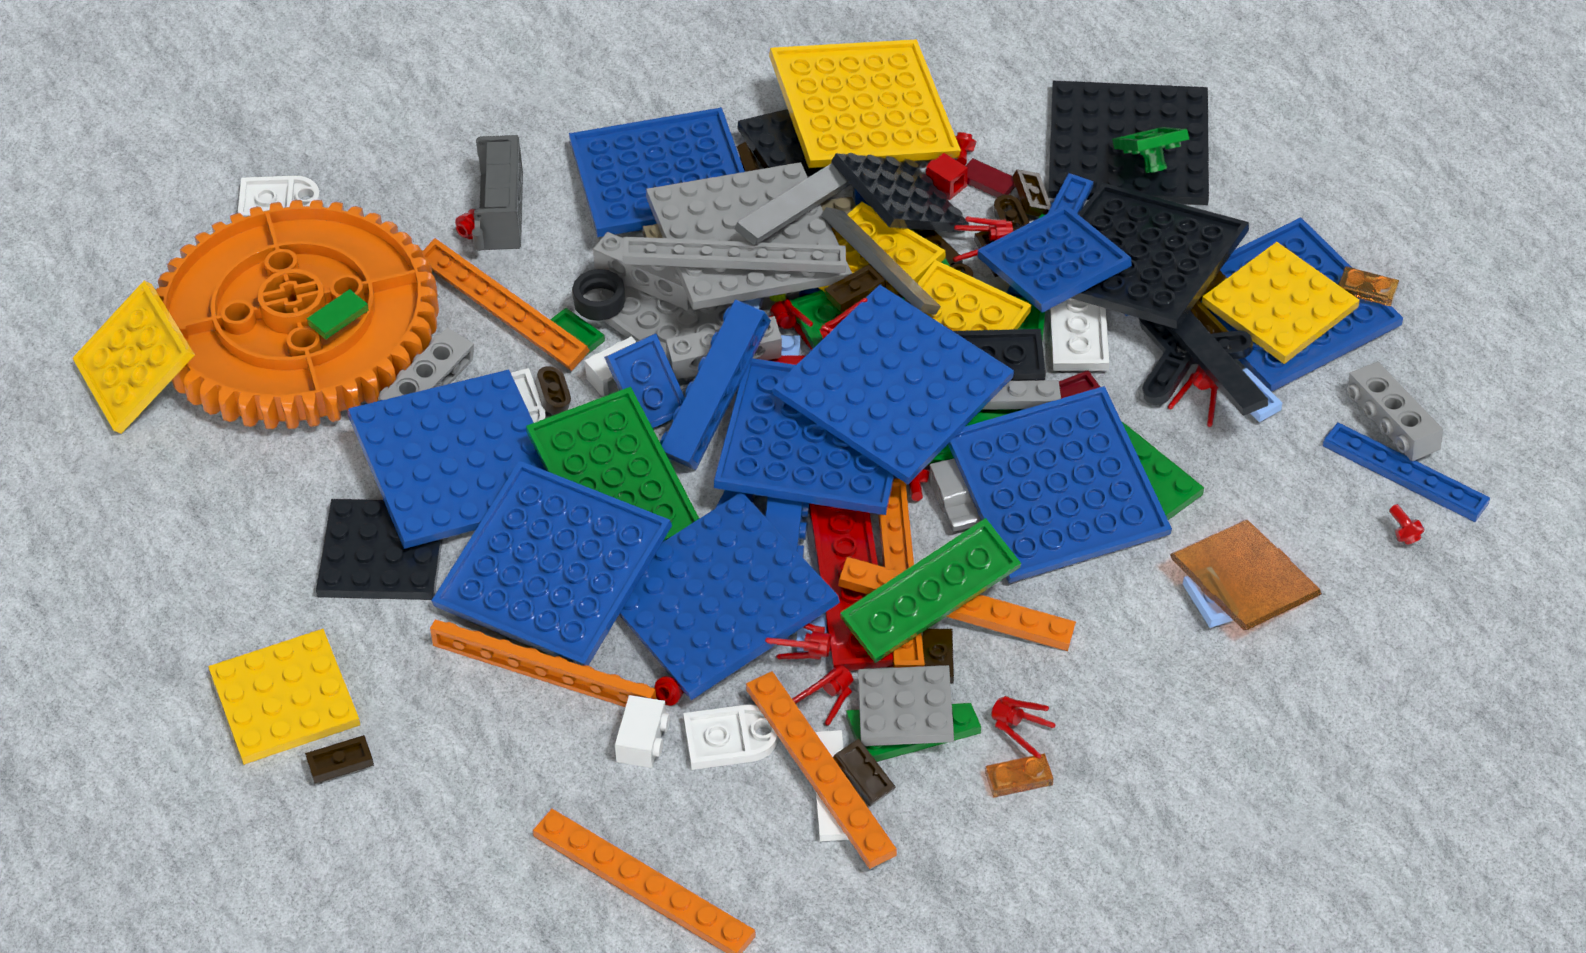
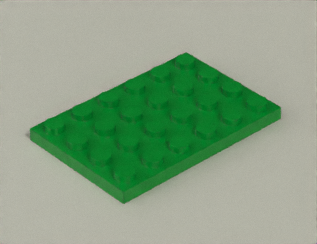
M631 387L526 426V432L546 471L669 519L672 527L663 542L700 519Z

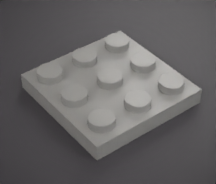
M949 665L858 669L861 742L864 746L954 742Z

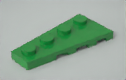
M1122 422L1167 519L1170 520L1200 498L1204 493V487Z
M952 704L954 741L981 734V724L972 704ZM846 710V719L854 739L857 740L859 738L861 741L860 710ZM945 743L865 747L876 762Z

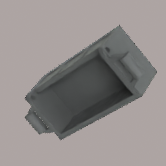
M518 135L480 136L476 139L481 181L480 207L474 211L475 229L472 231L474 249L477 251L520 249L523 201V166L520 139Z

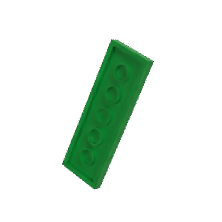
M985 518L842 611L840 618L874 663H876L1019 569L1021 562Z

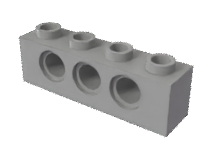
M609 232L593 248L595 269L610 270L618 274L623 280V284L685 310L691 308L675 266L622 264L623 238Z
M775 316L769 317L771 322L753 356L754 359L771 360L781 357L782 338ZM720 328L666 339V356L676 379L696 376L698 374L699 363L704 356H707L711 348L712 337Z
M447 327L440 335L436 334L432 338L426 350L422 354H417L412 364L406 370L399 372L396 381L389 388L385 387L381 391L378 401L451 384L473 361L474 343Z
M1378 361L1349 373L1347 393L1350 399L1355 401L1364 410L1366 416L1371 418L1380 427L1382 433L1387 435L1396 444L1400 452L1404 453L1411 461H1415L1441 450L1443 428Z

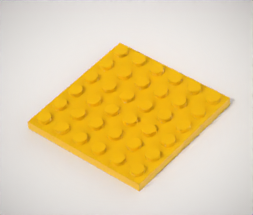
M917 39L770 48L769 58L809 168L828 166L832 163L831 161L836 153H854L863 156L873 155L882 158L890 156L899 162H903L904 159L913 161L932 160L938 158L943 153L952 158L959 156L960 147Z

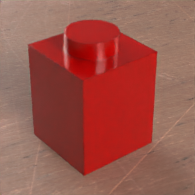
M943 153L928 163L926 175L933 180V184L937 189L945 193L948 200H951L967 187L968 167Z

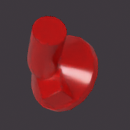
M958 132L955 137L961 151L957 161L965 166L967 164V152L974 151L977 141L972 139L973 135L969 133Z
M470 209L468 213L459 215L455 220L457 233L469 240L473 239L472 231L475 229L474 211L476 209Z
M923 469L909 483L911 498L914 501H920L923 498L921 483L928 482V470Z
M1398 504L1393 505L1389 512L1401 526L1395 530L1397 541L1412 544L1422 538L1421 534L1425 531L1421 522L1417 519L1411 521Z
M664 676L655 682L656 698L665 701L667 706L676 704L684 694L678 682L671 677Z

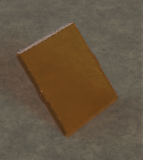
M1248 519L1170 554L1171 559L1201 588L1200 590L1244 631L1322 595L1320 588Z

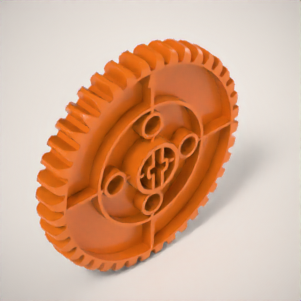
M293 200L290 203V207L283 208L280 202H274L270 204V210L263 211L261 207L256 206L250 208V216L244 217L241 213L230 215L231 223L228 225L223 222L214 223L211 225L213 230L211 235L206 232L194 236L196 246L191 244L184 245L180 249L181 258L176 257L169 261L167 264L169 272L160 275L158 279L159 288L155 289L195 354L172 379L174 388L179 393L186 394L187 400L193 405L203 404L204 411L210 415L221 411L223 420L228 422L235 421L239 416H242L243 425L248 427L255 426L259 420H264L265 429L276 428L279 421H285L288 429H296L301 420H307L308 425L314 427L320 424V417L327 416L330 421L335 422L341 420V411H348V408L361 406L360 403L364 401L368 404L377 402L379 392L385 387L389 388L396 381L399 372L406 370L412 364L414 357L417 354H422L429 346L432 334L437 329L436 317L439 313L437 287L431 265L424 258L421 248L416 244H412V238L406 232H398V227L393 222L386 221L382 223L381 215L377 213H369L364 217L363 208L353 206L348 211H344L343 203L333 202L329 208L323 206L322 200H313L310 206H303L301 200ZM347 290H352L368 304L369 311L328 339H324L308 325L307 318Z

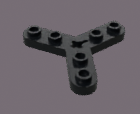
M1139 318L1142 330L1163 352V355L1143 384L1144 399L1151 405H1161L1171 398L1191 365L1197 363L1188 352H1178L1177 346L1183 351L1186 350L1164 325ZM1230 331L1211 334L1233 360L1245 358L1253 351L1252 338L1247 332Z

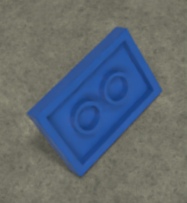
M656 333L604 357L619 391L628 387L632 388L652 428L673 419L675 410L682 405L685 397Z

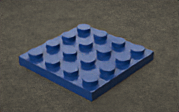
M1067 205L977 250L978 258L1042 313L1132 266L1129 255Z

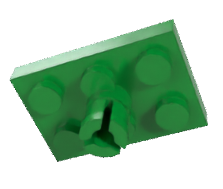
M1160 127L1113 138L1112 140L1114 149L1123 150L1124 153H1140V155H1143L1145 171L1149 173L1167 168L1163 154L1164 147L1165 149L1180 147L1181 141L1189 140L1187 129Z

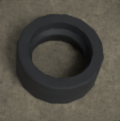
M589 270L581 274L574 281L572 287L575 310L589 320L601 321L610 319L618 315L624 308L626 300L623 280L618 274L610 270ZM598 288L608 289L615 293L611 298L603 301H590L583 297L586 292Z

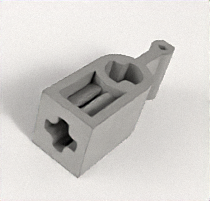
M950 459L930 464L929 481L942 512L947 515L952 531L970 528L981 521L980 516L977 513L955 460Z

